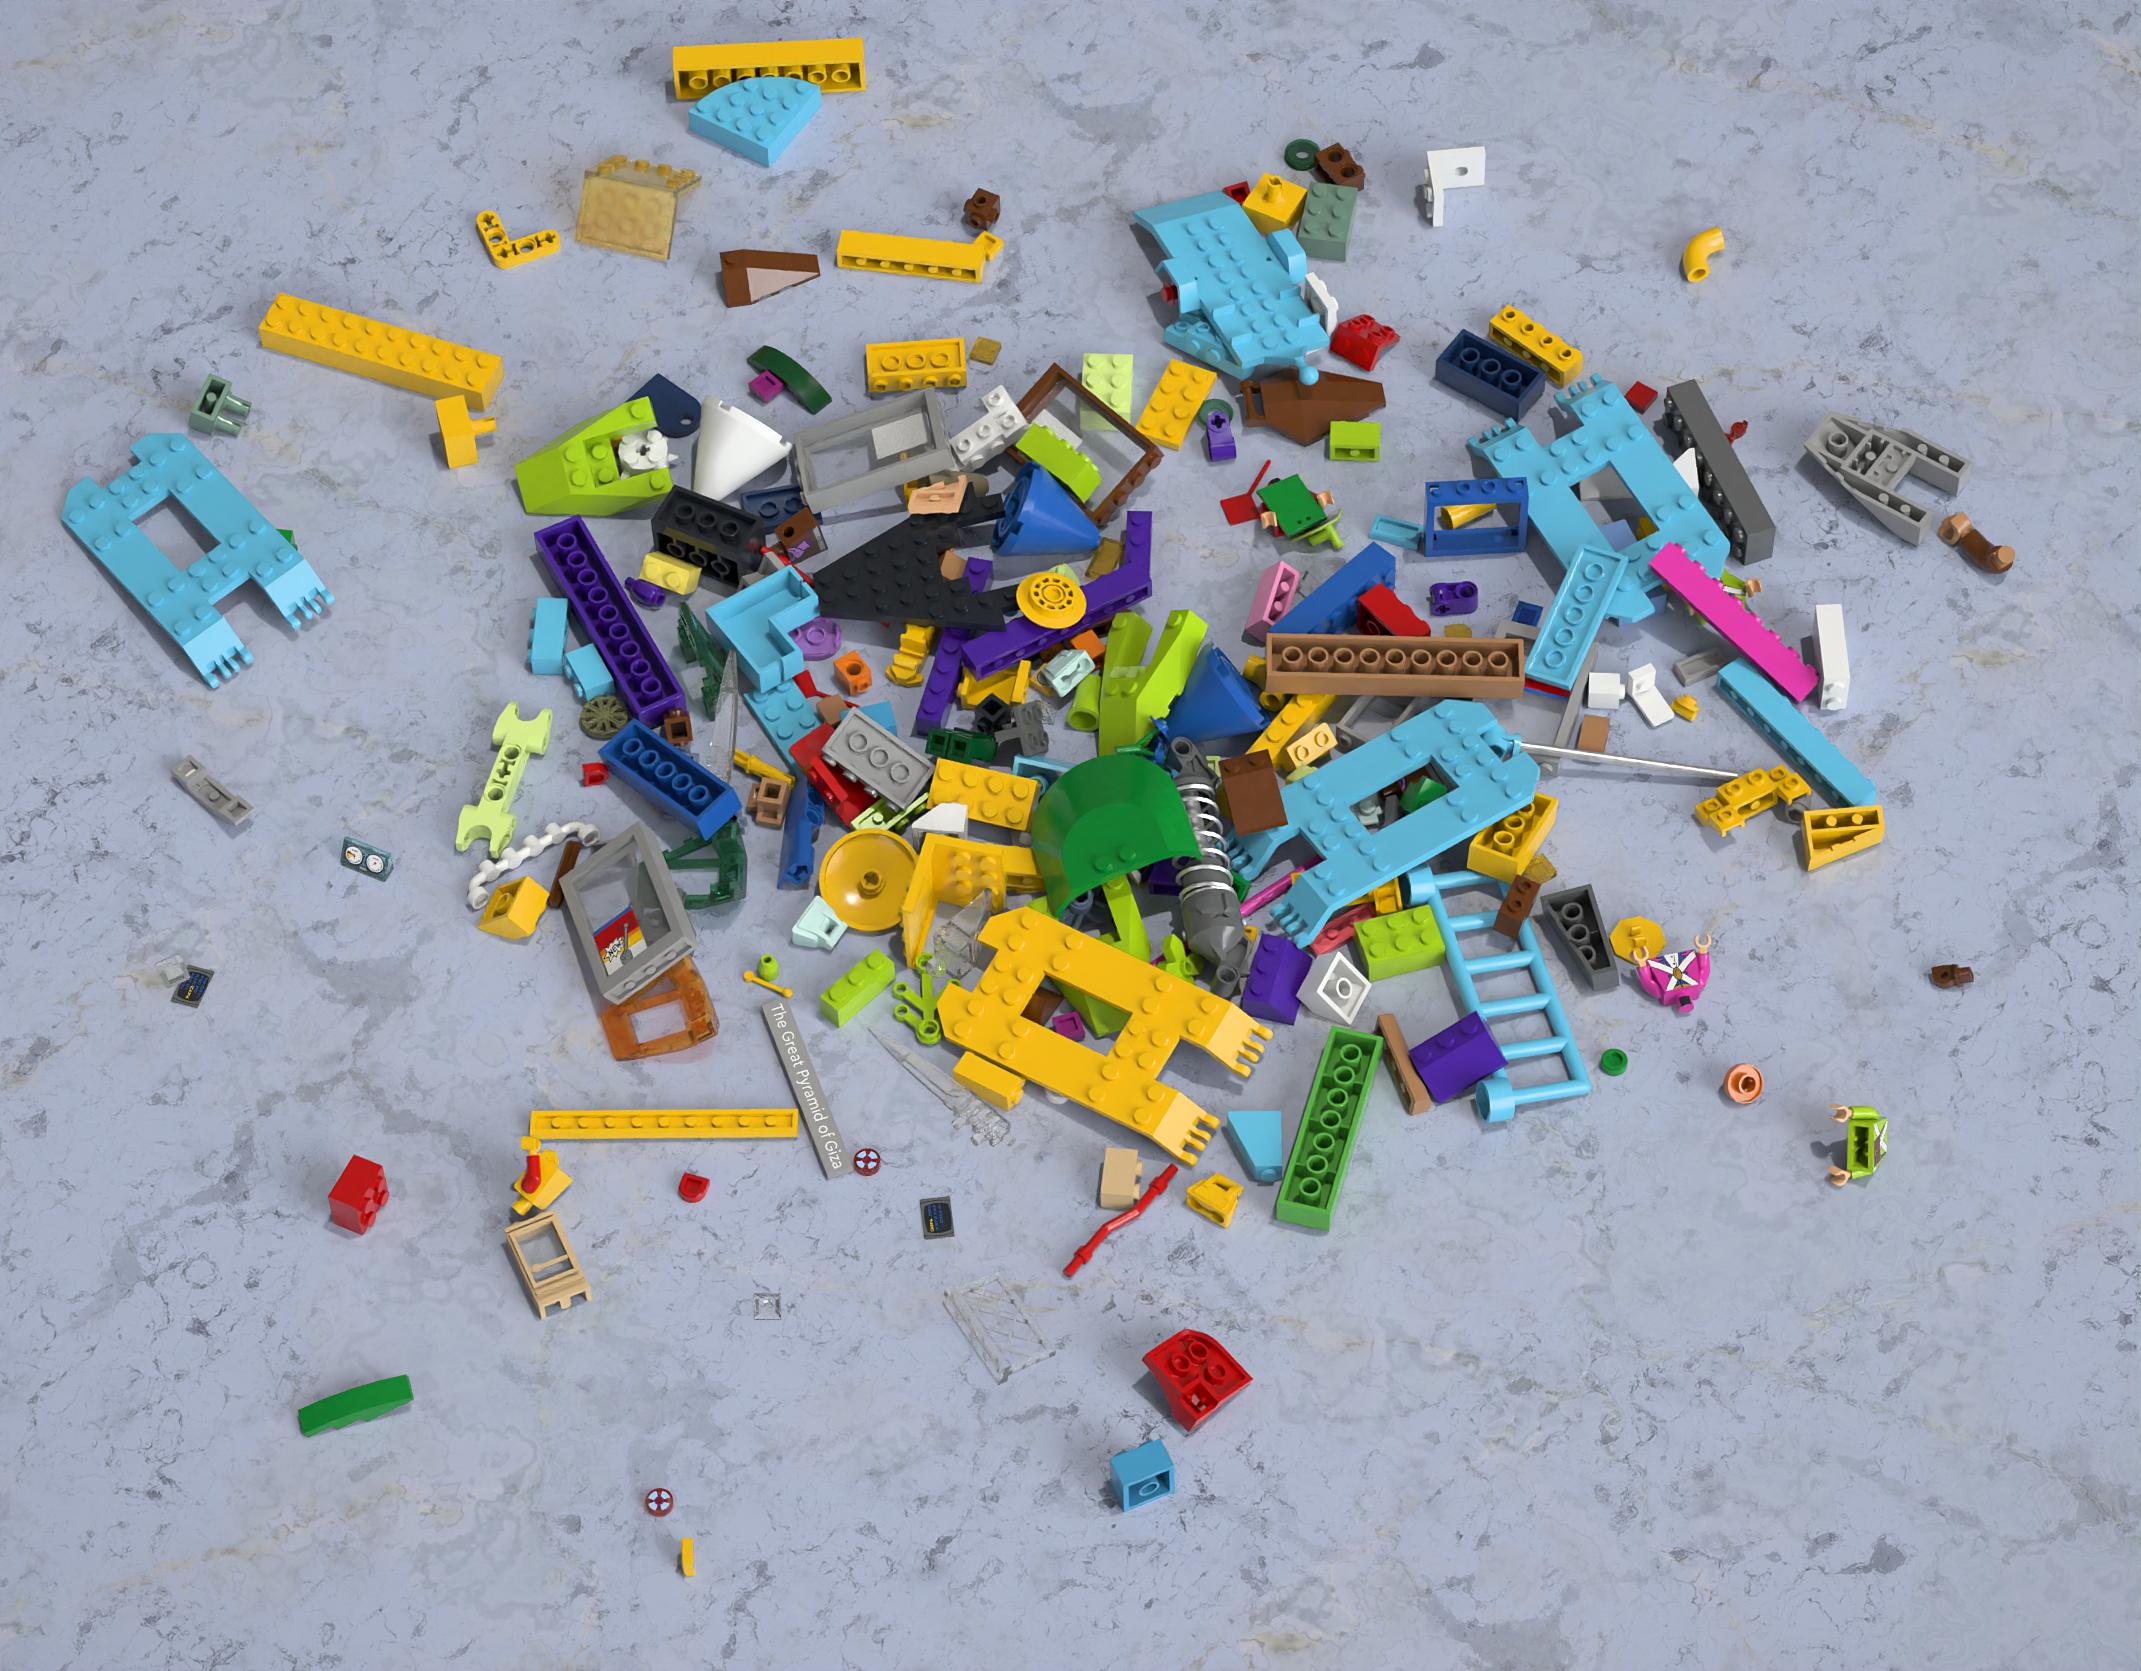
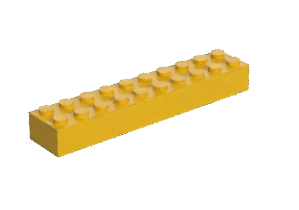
M280 292L258 328L262 347L439 399L464 394L467 407L484 412L505 376L502 357Z

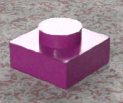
M768 370L748 383L749 390L764 403L784 390L783 383Z
M1078 1011L1052 1018V1024L1056 1033L1072 1041L1085 1038V1030Z

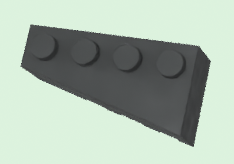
M1587 884L1541 896L1544 916L1592 990L1598 992L1620 986L1617 966L1592 885Z

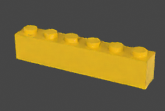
M842 230L837 247V264L839 268L981 283L986 262L985 245L859 232L856 230Z

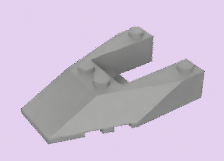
M1829 412L1804 443V448L1895 535L1916 546H1919L1930 532L1934 512L1893 491L1905 474L1909 472L1956 497L1970 479L1971 461L1907 428L1897 430L1888 428L1886 424L1876 422L1874 425L1861 422V418Z

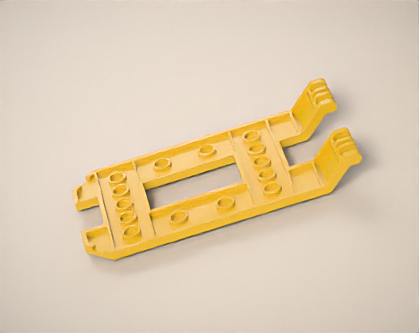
M1027 906L990 917L977 938L979 944L997 952L973 992L950 982L937 1002L940 1020L947 1041L1150 1138L1180 1162L1194 1167L1198 1159L1192 1153L1183 1151L1184 1145L1187 1144L1199 1152L1203 1151L1206 1146L1190 1135L1208 1143L1211 1139L1210 1134L1197 1129L1196 1125L1200 1121L1214 1130L1217 1129L1220 1120L1203 1111L1179 1091L1156 1081L1157 1076L1179 1040L1182 1039L1205 1050L1234 1074L1247 1078L1251 1070L1245 1064L1238 1063L1236 1061L1237 1057L1240 1055L1249 1062L1256 1063L1259 1057L1249 1050L1262 1054L1264 1047L1260 1043L1250 1040L1249 1037L1253 1033L1262 1040L1269 1041L1273 1032L1258 1024L1233 1003ZM1045 975L1132 1015L1107 1057L1020 1016Z

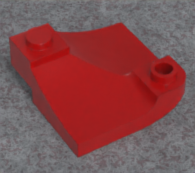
M1184 1329L1146 1353L1142 1358L1143 1363L1149 1368L1165 1392L1172 1408L1170 1413L1188 1432L1205 1422L1211 1414L1247 1387L1253 1380L1217 1340L1206 1333L1190 1329Z

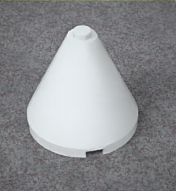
M707 395L701 407L693 491L720 501L787 456L793 446L788 441L785 444L779 442L782 436L734 406L721 405L722 400Z

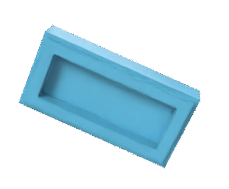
M1377 514L1369 532V538L1417 551L1423 537V526Z

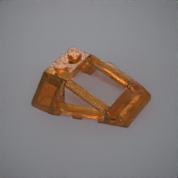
M690 954L621 1004L616 1005L614 1003L600 1016L614 1058L617 1061H630L680 1052L716 1036L720 1027L706 983ZM666 977L677 988L676 990L637 1001ZM681 999L689 1020L685 1022L686 1030L645 1043H639L630 1014Z

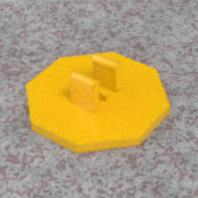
M1641 916L1620 920L1609 936L1615 956L1634 965H1638V963L1630 958L1632 950H1635L1637 957L1641 959L1642 952L1640 947L1644 946L1649 951L1647 959L1658 957L1666 945L1660 925Z

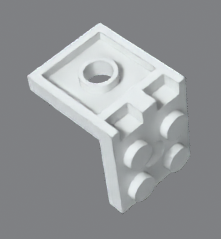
M1484 146L1427 151L1428 161L1426 169L1423 170L1424 182L1426 183V185H1423V196L1429 202L1426 203L1427 218H1432L1433 227L1443 226V189L1484 185L1486 156Z
M1314 272L1305 275L1304 301L1313 314H1320L1319 323L1330 338L1329 345H1331L1336 332V326L1338 325L1336 317L1338 304L1336 299L1328 294L1323 280H1319ZM1320 349L1308 351V352L1306 353V355H1308V354H1310V353H1313V352H1315V351H1317V350H1320Z

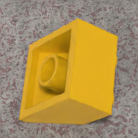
M528 875L498 885L477 928L513 940L525 936L528 937L536 929L535 923L539 915L545 910L546 901L550 893Z

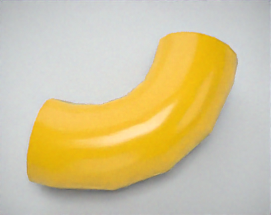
M1719 227L1709 228L1696 234L1686 245L1682 262L1685 275L1690 282H1698L1706 278L1710 273V268L1706 261L1707 257L1711 253L1724 249V240Z
M1250 654L1242 674L1243 678L1256 683L1261 688L1262 692L1259 700L1264 708L1270 711L1282 709L1287 693H1265V660Z

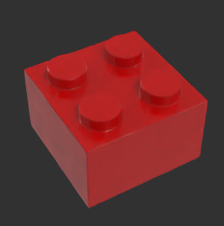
M355 1154L353 1155L328 1195L335 1225L362 1236L368 1227H372L376 1219V1213L381 1206L383 1207L387 1203L389 1198L383 1166Z

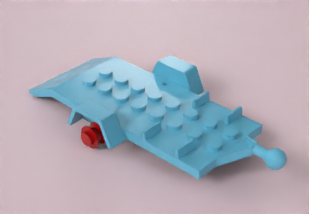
M1220 190L1133 212V216L1138 224L1153 234L1168 259L1162 260L1154 270L1155 274L1167 272L1173 280V285L1169 282H1164L1163 288H1161V297L1164 302L1172 306L1175 300H1177L1181 314L1202 309L1240 369L1260 364L1296 365L1300 371L1299 379L1303 384L1313 385L1317 382L1319 377L1317 369L1307 365L1304 358L1308 351L1329 346L1330 338L1319 323L1320 314H1313L1301 297V286L1295 287L1293 285L1305 281L1307 265L1305 251L1289 228L1270 232L1267 238L1263 240L1240 204Z

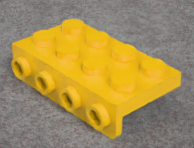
M964 337L866 344L869 393L925 389L934 386V388L967 386Z

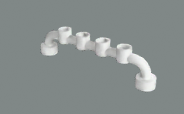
M555 822L549 824L545 828V836L537 839L535 835L526 837L523 841L524 848L517 852L511 847L506 848L501 853L502 860L496 864H493L490 860L483 861L478 868L480 873L475 875L468 884V902L474 909L485 907L491 897L484 887H479L480 884L485 881L492 882L496 880L501 872L508 868H517L522 860L529 856L536 857L540 855L545 847L552 843H561L566 835L578 832V839L584 846L588 847L598 842L601 836L600 831L593 824L586 825L581 822H570L561 827Z

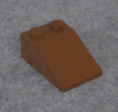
M1268 749L1218 761L1220 776L1237 837L1288 825Z

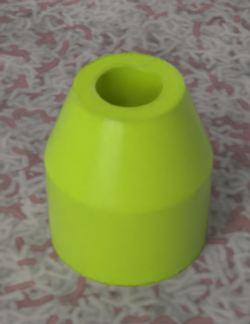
M770 954L763 955L757 965L759 977L765 981H773L779 976L778 961Z

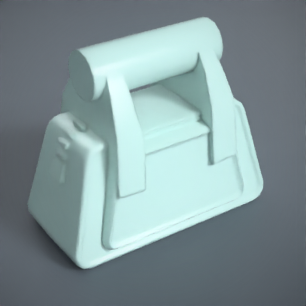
M1062 650L1041 669V672L1046 676L1051 688L1053 687L1057 694L1063 697L1095 668V664L1086 650Z
M816 896L792 928V943L812 948L818 946L832 950L848 925L835 915V911L820 896ZM828 930H832L830 935L827 936L826 933L828 932Z

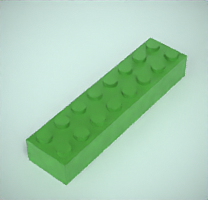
M1331 1026L1277 1201V1220L1330 1231L1382 1059L1383 1037Z

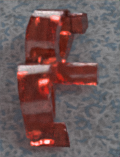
M1746 420L1734 423L1731 426L1730 434L1725 433L1731 446L1735 439H1739L1746 433L1748 427Z

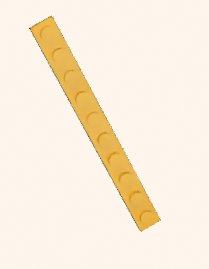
M798 1109L531 1111L530 1136L538 1139L798 1137L799 1112Z

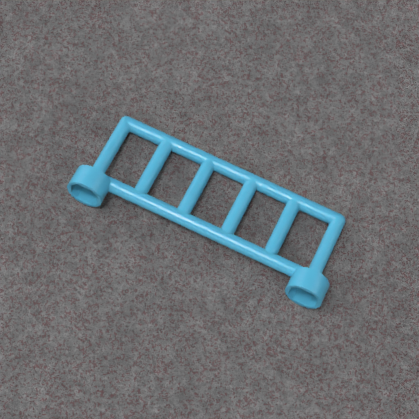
M1427 863L1419 864L1397 876L1401 901L1406 908L1430 905L1445 945L1448 963L1468 1015L1477 1010L1486 1020V1017L1546 1008L1556 1036L1499 1045L1506 1060L1562 1052L1572 1080L1512 1089L1503 1067L1491 1074V1079L1478 1081L1476 1085V1104L1482 1121L1484 1123L1510 1120L1514 1116L1515 1105L1587 1094L1591 1090V1082L1529 919L1527 918L1518 936L1524 951L1464 959L1454 932L1492 927L1499 910L1448 917L1439 890L1498 881L1505 899L1512 884L1474 870L1433 875ZM1530 966L1540 993L1485 1002L1479 1001L1470 976L1471 974Z

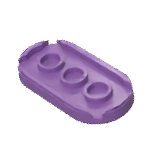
M821 615L787 633L802 650L803 661L826 660L834 656L842 645V632L839 625L834 623L833 619L823 618Z

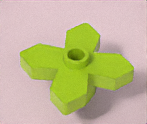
M1174 934L1165 936L1162 950L1166 960L1159 962L1155 967L1196 986L1192 976L1202 973L1203 959L1196 953L1185 955L1182 941Z

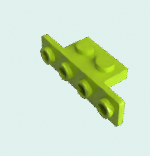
M926 792L908 806L905 812L898 811L897 813L884 805L886 801L881 798L854 819L849 826L853 831L865 828H879L893 831L896 828L899 831L909 823L908 818L914 813L918 816L926 810L929 793Z

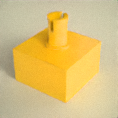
M1265 172L1242 204V209L1256 230L1266 234L1286 228L1292 231L1303 215L1308 189Z
M464 394L434 401L449 469L479 463L475 435L497 431L494 415L472 421L469 417Z

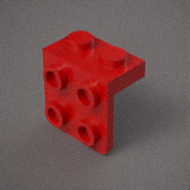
M1362 314L1338 324L1329 350L1370 372L1375 368L1381 349L1399 342L1401 336L1395 333L1393 328L1377 323L1372 316Z

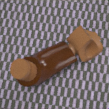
M1963 511L1958 515L1948 516L1941 522L1942 525L1938 531L1940 537L1951 545L1960 540V547L1982 570L1989 574H2001L2012 567L2013 560L2015 559L2014 550L2009 546H1995L1973 527Z

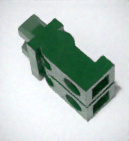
M954 727V730L950 728H929L925 753L964 764H971L972 758L992 763L993 756L997 755L999 743L996 742V738L960 727Z

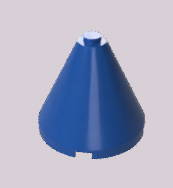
M1033 460L1026 462L1014 479L1018 483L1012 493H1007L1003 504L1006 517L996 520L991 545L996 546L997 550L992 548V553L1001 557L1090 553L1092 549L1096 550L1102 538L1099 535V529L1042 464Z
M1211 641L1200 650L1183 692L1180 696L1175 697L1170 707V712L1164 718L1169 728L1166 731L1169 739L1162 733L1159 734V737L1167 747L1177 737H1185L1193 744L1262 731L1272 723L1265 708L1260 702L1258 703L1253 695V690L1218 647L1213 649L1214 643Z

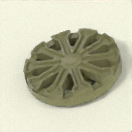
M602 695L594 697L593 700H589L583 706L580 718L583 729L589 735L596 738H611L628 724L629 715L627 707L622 700H618L615 696L608 695L603 697Z

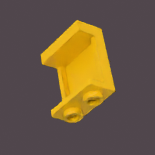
M1021 660L1019 669L1007 667L978 682L964 665L962 677L965 678L964 683H959L957 698H961L962 709L974 710L992 692L1010 705L1011 716H1014L1013 707L1026 702L1029 679L1032 677L1031 661Z

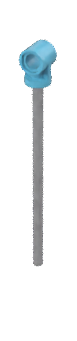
M1495 725L1481 734V738L1500 760L1505 755H1511V758H1513L1519 752L1526 751L1527 753L1733 781L1738 777V771L1522 742L1521 733L1509 735L1506 729L1499 725Z

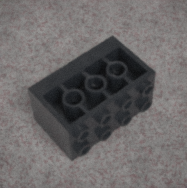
M674 484L651 519L655 552L659 551L701 567V575L738 588L742 576L755 573L760 567L763 556L759 552L763 546H766L764 518Z

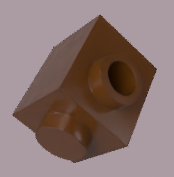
M683 708L668 710V714L663 715L667 741L673 744V746L687 745L688 741H693L689 711H683Z

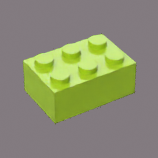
M1033 423L1015 446L1028 461L1033 460L1042 464L1060 486L1085 503L1103 481L1097 474L1099 469L1091 463L1092 460L1084 453H1077L1069 442L1063 438L1061 440L1057 438L1056 434L1046 425L1041 428L1036 423Z
M1429 904L1354 923L1353 941L1369 982L1444 964L1445 945Z

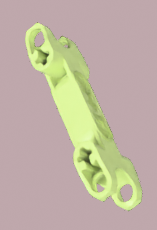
M511 701L499 716L494 728L492 742L494 745L502 747L491 771L479 806L465 804L462 809L456 838L457 850L464 852L473 840L487 838L491 840L489 849L491 858L498 859L511 842L516 828L517 816L507 812L530 753L543 755L547 749L553 718L552 709L544 708L538 717L532 721H521L518 719V702Z

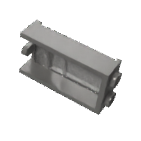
M1361 695L1336 725V741L1342 747L1354 750L1417 716L1421 709L1429 703V697Z

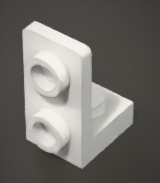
M1649 663L1628 673L1627 692L1651 726L1655 727L1673 719L1674 712L1655 687L1656 670Z

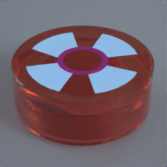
M865 1148L855 1154L854 1168L858 1174L872 1176L879 1171L881 1160L877 1151Z
M656 1488L651 1490L646 1496V1508L652 1516L664 1517L673 1510L674 1501L672 1494L668 1490Z

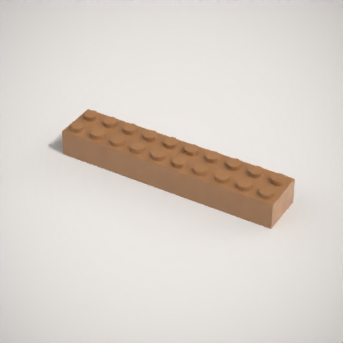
M1266 633L1265 693L1522 699L1525 684L1523 639Z

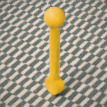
M752 971L744 973V980L748 983L754 981L782 993L786 998H790L793 994L790 988L784 989L757 978Z

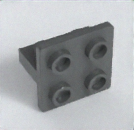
M1037 701L1014 706L1015 722L1002 725L1003 730L994 732L996 742L1020 737L1025 757L1049 750V737L1047 732L1044 731L1042 723L1043 712L1041 707L1038 706Z

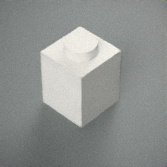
M1589 672L1588 708L1619 709V699H1624L1625 684H1620V673Z

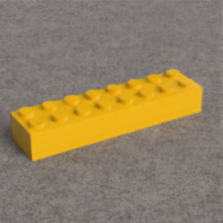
M863 38L673 47V74L677 100L702 99L714 90L730 83L766 76L804 80L820 86L821 93L866 91Z

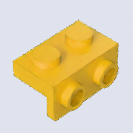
M1321 723L1285 748L1289 758L1281 762L1286 772L1294 771L1301 765L1310 766V762L1323 758L1330 753L1329 750L1338 744L1327 723Z

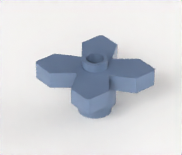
M1102 885L1084 892L1071 901L1065 908L1063 918L1059 919V922L1078 931L1084 918L1097 926L1111 923L1113 917L1109 905L1095 900L1102 890Z

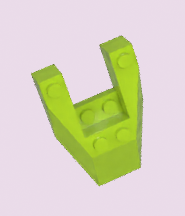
M649 397L623 403L577 423L516 464L514 469L526 513L542 515L568 514L574 516L579 514L580 516L594 515L607 517L663 501L674 486L668 467L621 480L610 441L658 426Z
M1190 609L1171 610L1150 666H1139L1153 627L1135 612L1116 613L1107 638L1100 696L1098 757L1115 754L1114 748L1117 746L1136 744L1155 727L1149 717L1152 716L1155 720L1157 718H1166L1170 712L1169 704L1175 695L1180 696L1183 692L1208 624ZM1151 737L1141 747H1147V745L1153 737ZM1133 754L1134 756H1141V754Z
M1126 874L1101 884L1117 930L1095 937V939L1150 964L1151 945ZM1049 895L1025 903V906L1058 921ZM1051 978L1052 983L1064 994L1067 1001L1075 1007L1083 1020L1098 1037L1124 1029L1132 1016Z

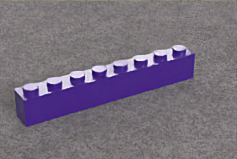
M968 557L962 578L969 577L972 594L991 590L994 581L993 561ZM945 627L916 714L917 735L928 737L929 728H946L958 686L962 679L964 663L961 657V646L967 641L975 639L977 630Z
M1137 560L1124 564L1107 575H1101L1096 580L1079 586L1086 599V610L1083 617L1074 625L1061 629L1046 628L1032 622L1023 615L1005 624L1007 629L1005 632L988 631L976 639L967 641L961 646L962 662L977 682L1151 597L1152 580Z

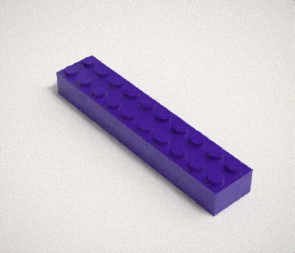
M578 514L534 532L538 555L563 598H568L571 612L589 643H593L613 678L614 686L632 717L646 727L651 728L664 722L663 715L668 714V710L683 708V711H687L685 693L581 516Z

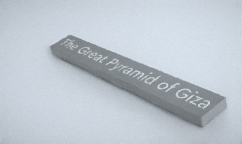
M787 998L762 1004L763 1015L827 1179L853 1172L852 1163Z

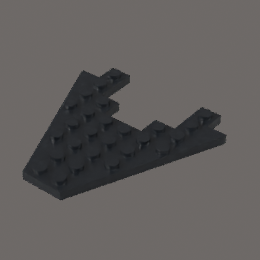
M973 482L967 483L958 512L948 514H911L906 520L812 574L821 617L998 632L1007 631L1003 614L1020 610L1016 598L1019 584L972 594L968 576L943 581L937 552L962 547L958 528L1005 518L1006 513L1001 493L976 498Z

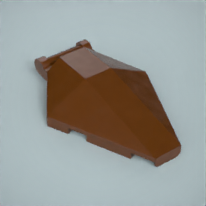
M1289 365L1258 382L1244 380L1239 383V389L1244 397L1247 413L1245 416L1246 426L1250 428L1263 426L1280 431L1282 435L1287 436L1300 445L1308 447L1322 440V436L1330 432L1331 421L1359 422L1369 417L1370 412L1382 406L1386 407L1383 385L1380 382L1317 370L1319 377L1316 383L1305 385L1299 379L1300 371L1297 366ZM1253 394H1260L1263 415L1256 413Z

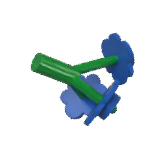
M1150 716V720L1156 727L1136 744L1115 747V754H1142L1147 760L1157 765H1162L1164 760H1166L1165 743L1159 741V736L1155 734L1160 731L1169 739L1166 733L1169 729L1166 725L1167 722L1165 720L1162 721L1160 718L1155 720ZM1151 737H1153L1147 745V747H1141L1145 742H1147Z

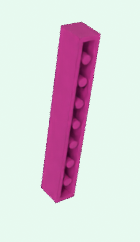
M1669 541L1648 563L1647 568L1795 704L1799 705L1820 682L1821 679L1817 677L1819 672L1810 664L1805 666L1799 660L1800 655L1792 647L1786 648L1781 644V637L1772 629L1767 631L1761 625L1762 620L1755 613L1751 612L1749 614L1742 608L1744 605L1742 601L1733 594L1730 597L1723 590L1725 587L1715 577L1709 578L1704 573L1706 569L1696 560L1692 562L1685 556L1687 552L1678 543L1673 545Z

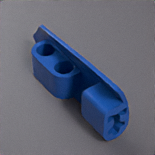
M800 774L791 791L786 811L778 873V889H780L784 879L794 885L801 884L812 875L814 870L815 849L811 846L812 832L823 823L824 799L817 789L810 786V781L806 775Z

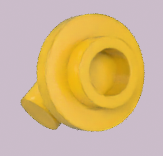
M1684 694L1683 697L1677 696L1670 708L1692 722L1696 718L1700 707L1696 704L1697 700L1694 697Z

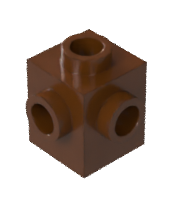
M978 188L972 198L965 202L963 211L965 212L966 223L974 228L988 231L990 226L999 219L1001 212L1000 196Z

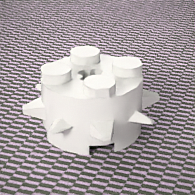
M643 430L623 436L622 441L618 442L619 458L615 459L617 465H620L621 480L665 467L670 469V461L677 459L678 455L668 453V438L662 437V434L657 430Z

